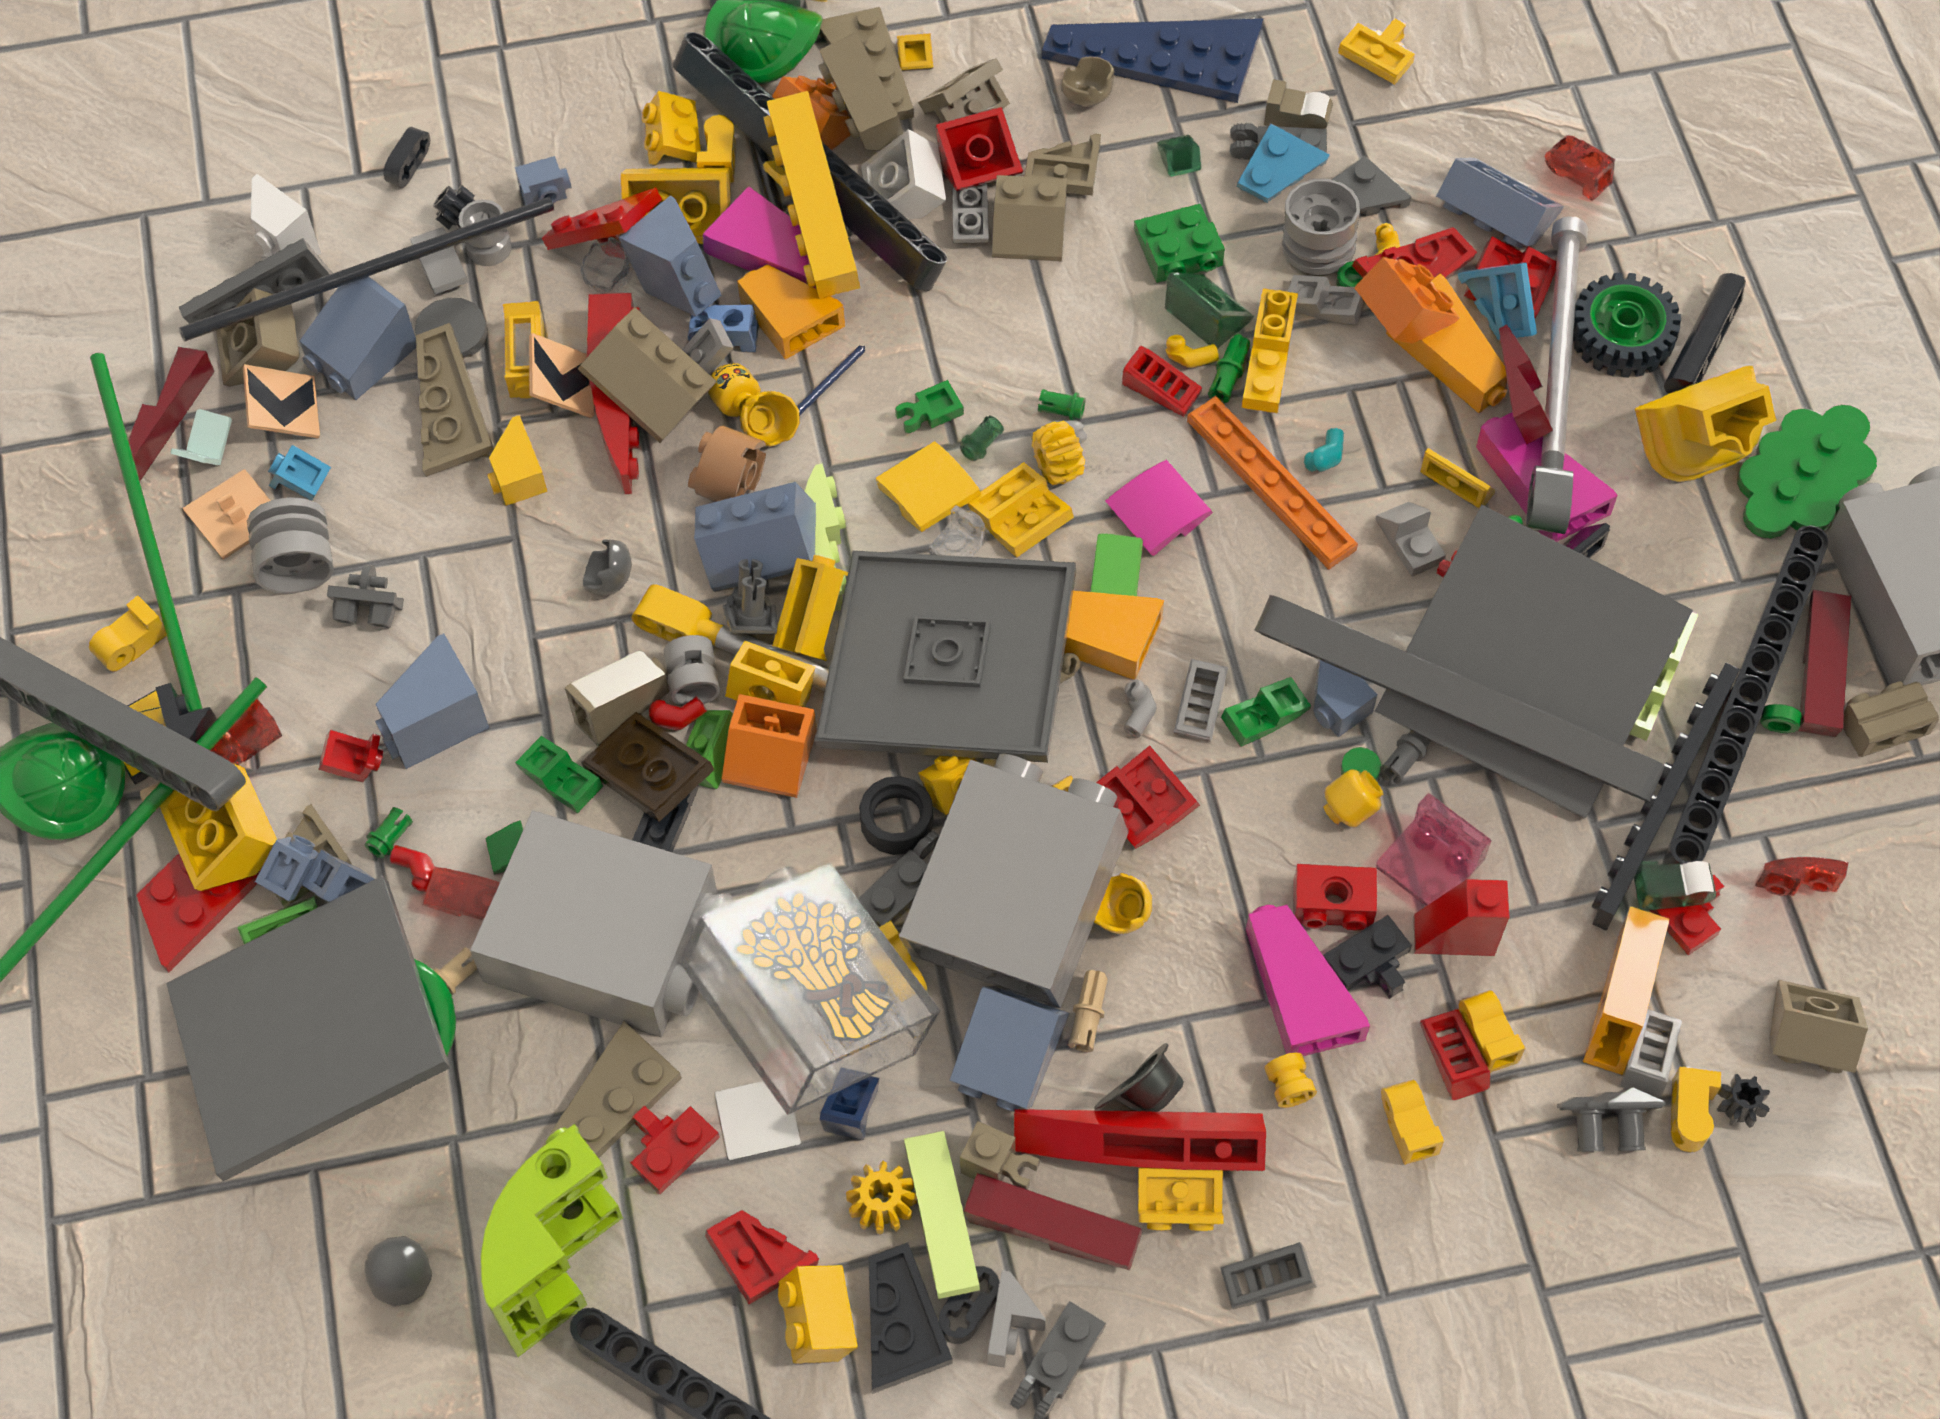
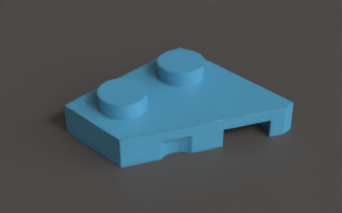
M1270 124L1240 177L1237 187L1268 203L1280 195L1281 191L1302 180L1306 174L1318 166L1321 167L1326 164L1330 155Z
M1527 262L1457 273L1461 284L1466 283L1475 296L1476 301L1474 304L1480 313L1488 319L1489 327L1498 340H1501L1499 328L1506 324L1516 338L1537 334Z

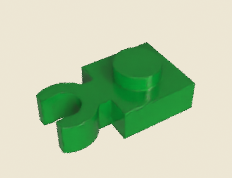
M948 380L915 393L916 403L904 402L895 408L897 419L904 416L912 417L903 422L905 433L915 432L919 429L921 423L925 421L929 423L932 429L964 415V406Z

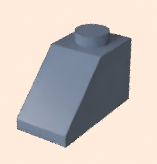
M1318 660L1313 711L1318 722L1324 728H1330L1339 738L1374 712L1378 694L1362 678Z

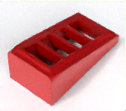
M1142 345L1123 369L1122 385L1183 417L1202 392L1203 387ZM1154 375L1158 376L1155 383L1151 381ZM1167 382L1172 383L1167 392L1163 390ZM1180 388L1185 390L1180 400L1174 398Z
M1459 1009L1420 1021L1427 1043L1452 1100H1458L1490 1088V1070ZM1452 1028L1457 1030V1032L1439 1038L1436 1034ZM1462 1043V1046L1444 1051L1443 1049L1452 1045ZM1466 1058L1469 1059V1061L1454 1066L1451 1065L1453 1062Z

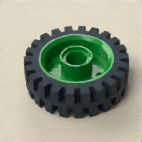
M1622 272L1614 273L1611 280L1608 275H1604L1599 278L1598 283L1595 280L1590 282L1587 289L1584 288L1575 304L1573 342H1575L1574 349L1577 354L1583 352L1582 360L1586 363L1594 360L1593 368L1599 372L1603 366L1608 367L1607 375L1614 376L1616 370H1621V377L1629 378L1632 370L1635 376L1639 377L1644 375L1646 369L1651 373L1657 370L1658 365L1662 366L1671 355L1677 342L1681 327V314H1678L1679 306L1677 302L1672 303V294L1669 291L1662 294L1663 286L1660 283L1656 282L1653 286H1650L1651 278L1646 276L1642 277L1641 282L1636 281L1635 273H1628L1627 278L1623 279Z

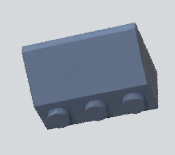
M1475 157L1455 158L1436 197L1445 201L1443 207L1458 215H1462L1463 212L1475 218L1473 223L1476 226L1492 232L1493 228L1505 234L1503 240L1517 248H1522L1523 245H1536L1564 207Z
M796 482L697 506L695 509L694 539L710 587L714 592L738 586V564L741 560L748 559L750 573L751 559L762 562L761 578L767 580L792 574L797 558L812 561L815 555L816 503Z

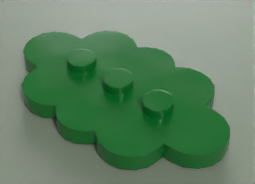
M1851 405L1833 406L1823 416L1810 409H1796L1786 414L1781 422L1779 431L1764 435L1756 449V456L1744 461L1738 472L1737 485L1740 491L1749 498L1743 511V521L1746 527L1753 534L1769 539L1782 536L1791 527L1797 531L1801 527L1809 525L1819 527L1823 531L1829 528L1836 511L1840 509V499L1850 490L1867 483L1877 467V458L1873 450L1864 443L1870 432V422L1867 416L1860 409Z

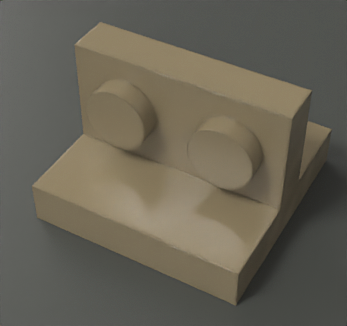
M997 58L969 68L918 101L924 114L935 110L942 123L999 107L1003 109L1010 104L995 78V75L1003 70Z

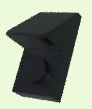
M171 683L155 687L165 726L196 743L217 720L210 707L191 712L185 695H178Z

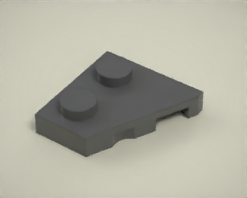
M1366 156L1332 179L1343 183L1354 191L1359 199L1360 215L1380 213V208L1396 204L1399 205L1400 209L1406 208L1411 202L1412 196Z

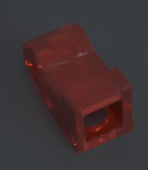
M1572 135L1564 136L1545 154V162L1548 168L1554 174L1565 176L1583 188L1582 195L1592 201L1613 182L1615 158Z
M257 698L210 751L231 763L239 765L282 737V734L273 716Z

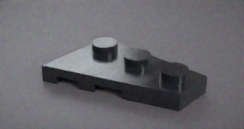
M907 1242L869 1256L872 1393L874 1394L953 1364V1358L909 1243Z

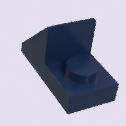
M840 1069L820 1112L819 1120L824 1131L857 1140H864L868 1113L878 1092L880 1078Z

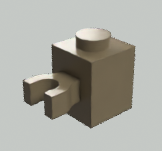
M977 1121L960 1156L961 1174L975 1179L976 1174L979 1173L1003 1181L1004 1176H1006L1013 1185L1027 1190L1030 1186V1179L1020 1176L1018 1174L1019 1169L1029 1167L1037 1171L1040 1165V1159L1032 1155H1015V1137Z

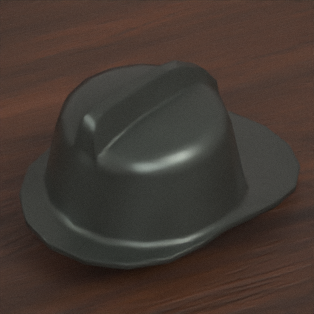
M1164 1043L1156 1049L1131 1077L1102 1098L1093 1108L1097 1110L1114 1099L1133 1111H1160L1166 1107L1180 1091L1184 1083L1182 1077L1164 1055L1169 1045Z

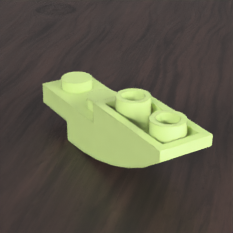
M821 463L814 466L805 488V492L816 503L815 555L835 560V563H839L840 557L837 545L841 544L840 529L846 528L841 506L834 507L832 500L837 498L833 476L826 477L823 464ZM845 576L843 577L834 611L841 610L846 586Z

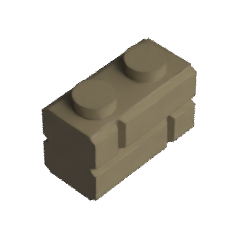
M1899 681L1885 687L1880 694L1869 697L1868 693H1862L1850 699L1844 710L1843 729L1847 736L1851 738V743L1858 756L1864 757L1931 734L1939 721V715L1931 701H1928V696L1920 682L1916 681L1904 685L1903 682Z

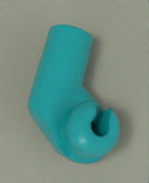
M1339 428L1328 429L1326 431L1325 445L1316 448L1314 452L1306 453L1304 465L1307 470L1322 472L1339 465L1343 453V430Z

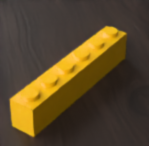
M808 91L767 101L770 115L763 118L768 137L776 136L778 145L771 146L776 167L784 166L786 173L779 176L784 197L791 195L794 204L787 205L792 227L799 225L802 234L795 236L800 257L808 255L810 264L803 266L808 287L816 285L819 299L859 289L861 287Z

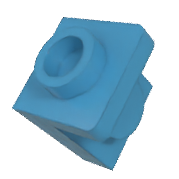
M292 445L286 456L278 453L268 472L274 475L269 486L276 489L278 483L312 501L330 471L331 466Z

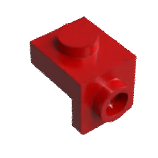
M330 730L326 735L318 770L364 782L371 771L377 772L380 767L384 752L383 749L378 748L381 735L373 733L367 741Z

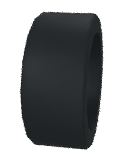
M902 776L885 777L873 783L863 794L859 805L861 831L867 842L878 851L891 855L906 854L910 849L913 851L917 843L931 832L934 826L932 799L925 787L910 778ZM903 798L917 805L920 818L914 828L903 833H890L877 827L873 815L875 808L888 799Z

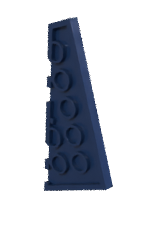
M1264 18L1053 24L1050 26L1042 48V59L1077 67L1080 59L1083 57H1099L1110 62L1114 68L1115 76L1238 103L1263 28Z

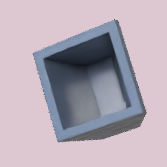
M669 196L619 237L645 293L695 317L722 296L697 240L674 197Z
M369 276L338 287L299 341L305 355L302 358L305 365L313 373L318 374L321 372L326 376L330 385L337 392L342 394L345 391L355 400L361 397L416 349V337L406 305Z
M444 633L432 641L376 703L381 718L376 720L375 723L383 737L384 745L392 759L400 757L406 769L489 729L478 693Z
M997 986L982 987L950 1081L960 1084L958 1091L966 1095L981 1099L982 1094L985 1093L998 1098L997 1106L1013 1112L1014 1109H1021V1107L1025 1109L1032 1107L1070 1013Z

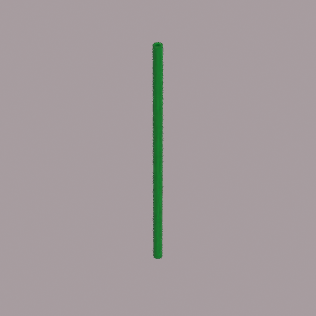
M94 353L90 356V361L182 694L185 695L191 712L200 710L203 707L106 358L103 353Z
M255 677L196 743L211 750L267 688L266 684ZM160 782L1 957L0 983L171 795L174 789Z

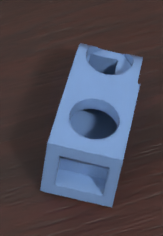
M711 305V307H707L697 317L690 316L688 341L711 318L721 321L733 346H740L742 352H756L759 324L752 305Z

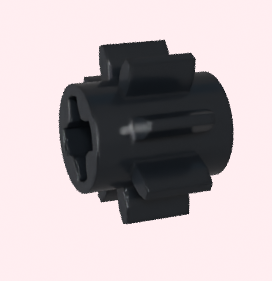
M463 185L458 190H454L450 186L446 187L433 204V207L438 210L436 220L448 230L453 225H457L460 228L459 215L461 210L467 204L475 201L473 199L475 195Z
M1735 1074L1731 1080V1087L1722 1084L1717 1093L1725 1099L1720 1103L1717 1111L1725 1112L1727 1117L1730 1118L1731 1126L1736 1122H1745L1749 1128H1752L1757 1121V1116L1764 1118L1770 1110L1767 1105L1762 1103L1766 1100L1770 1091L1761 1088L1757 1083L1756 1076L1750 1080L1741 1079L1738 1074Z

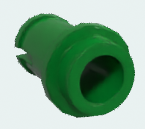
M1042 389L1039 401H1042V403L1038 404V412L1068 416L1069 420H1075V418L1082 419L1086 398L1079 397V393L1076 392L1072 396Z
M393 807L374 832H368L366 835L365 847L376 857L384 858L386 854L391 855L394 844L406 829L412 825L413 821L408 814L404 816L398 825L394 824L403 813V810Z

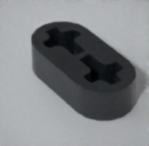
M414 127L406 129L385 163L383 175L386 182L405 187L410 182L429 150V132Z
M976 1266L979 1283L983 1279L988 1280V1289L991 1291L989 1294L982 1291L974 1302L970 1300L973 1292L951 1296L941 1309L939 1324L947 1341L954 1344H962L969 1341L997 1301L1000 1281L997 1274L991 1268ZM964 1307L967 1308L969 1311L965 1316V1324L968 1327L966 1329L958 1327L955 1331L950 1330L951 1326L948 1317L951 1315L957 1318Z

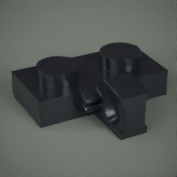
M1386 915L1323 956L1347 990H1350L1364 980L1369 985L1377 982L1390 999L1403 991L1405 981L1397 971V968L1400 967L1397 959L1410 952L1412 944L1390 916Z

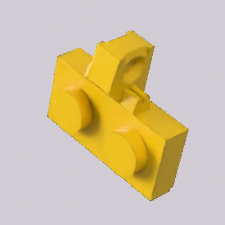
M1394 18L1383 33L1379 30L1375 32L1357 23L1340 43L1338 54L1394 85L1414 63L1415 53L1405 49L1403 44L1400 43L1405 36L1404 28L1406 24Z

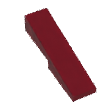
M1506 324L1499 328L1513 417L1527 445L1552 432L1553 429L1541 403L1533 392L1543 386L1531 360Z
M178 347L157 405H141L128 439L139 481L142 480L215 372L206 351Z
M1819 590L1811 592L1802 662L1805 664L1799 710L1802 713V718L1798 731L1837 737L1843 730L1851 596Z
M979 1173L976 1174L964 1208V1213L971 1224L1047 1243L1051 1250L1126 1270L1131 1269L1142 1235V1229L1134 1225Z

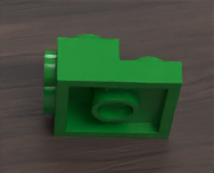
M1201 203L1134 220V231L1156 283L1167 280L1175 281L1186 275L1201 271L1209 272L1223 266L1224 245L1214 223L1208 222Z

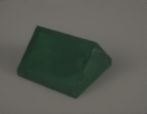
M1170 273L1167 278L1165 309L1208 345L1215 344L1218 349L1254 318L1249 311L1204 274Z

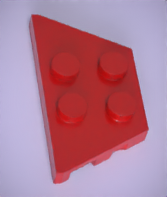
M178 853L136 894L160 963L168 973L258 884L255 880L260 871L256 875L199 891L194 889L182 858Z

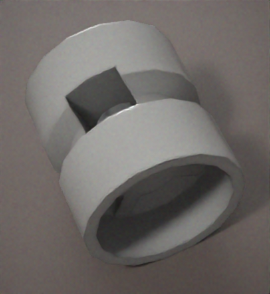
M476 200L467 204L461 210L459 226L462 228L502 214L504 211L494 201ZM507 227L464 242L470 260L482 266H494L503 262L512 250Z
M700 635L683 636L669 642L663 651L667 672L670 674L668 680L672 701L683 706L696 696L703 704L717 698L720 694L717 670L714 668L715 659L712 642Z

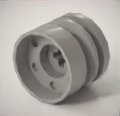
M1312 179L1300 183L1290 191L1285 201V225L1283 227L1282 245L1283 254L1292 266L1299 271L1312 275H1328L1337 272L1345 263L1352 261L1356 252L1360 215L1359 199L1354 191L1343 183L1331 179Z
M288 497L271 500L259 505L250 512L247 519V528L252 550L253 575L255 582L259 586L275 593L294 594L320 587L331 578L334 567L330 543L328 542L327 518L325 510L318 503L305 498Z

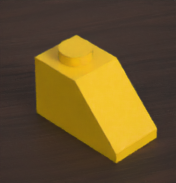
M520 415L514 416L489 457L493 472L487 474L493 494L501 493L506 506L548 492L542 469Z

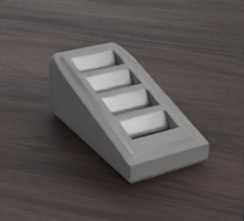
M1195 659L1190 660L1174 733L1211 742L1228 667ZM1194 677L1217 682L1216 687L1194 683ZM1191 690L1214 695L1213 701L1190 696ZM1188 704L1211 709L1210 714L1187 710ZM1185 717L1208 722L1206 729L1185 725Z
M1647 1009L1643 1028L1624 1070L1621 1082L1622 1088L1633 1087L1658 1099L1661 1098L1668 1082L1682 1020ZM1646 1027L1669 1034V1036L1667 1038L1652 1032L1646 1031ZM1644 1042V1043H1647V1044H1650V1045H1653V1046H1656V1047H1659V1048H1662V1049H1665V1050H1660V1049H1657V1048H1654V1047H1651V1046H1648V1045H1645V1044H1642V1043ZM1639 1057H1640V1058H1643V1059H1646V1060H1649V1061H1652V1062H1655V1063H1658V1064H1661V1065L1659 1066V1065H1656V1064H1653V1063H1650V1062L1641 1060V1059H1639Z

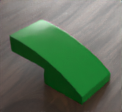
M1288 677L1260 688L1257 696L1225 708L1221 718L1240 747L1289 724L1309 711L1311 704L1292 677Z
M540 736L515 762L517 767L536 784L577 814L604 787L599 777L573 762L567 751L543 736Z

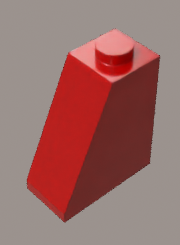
M1466 879L1416 912L1413 916L1415 954L1495 956L1509 920L1508 880Z

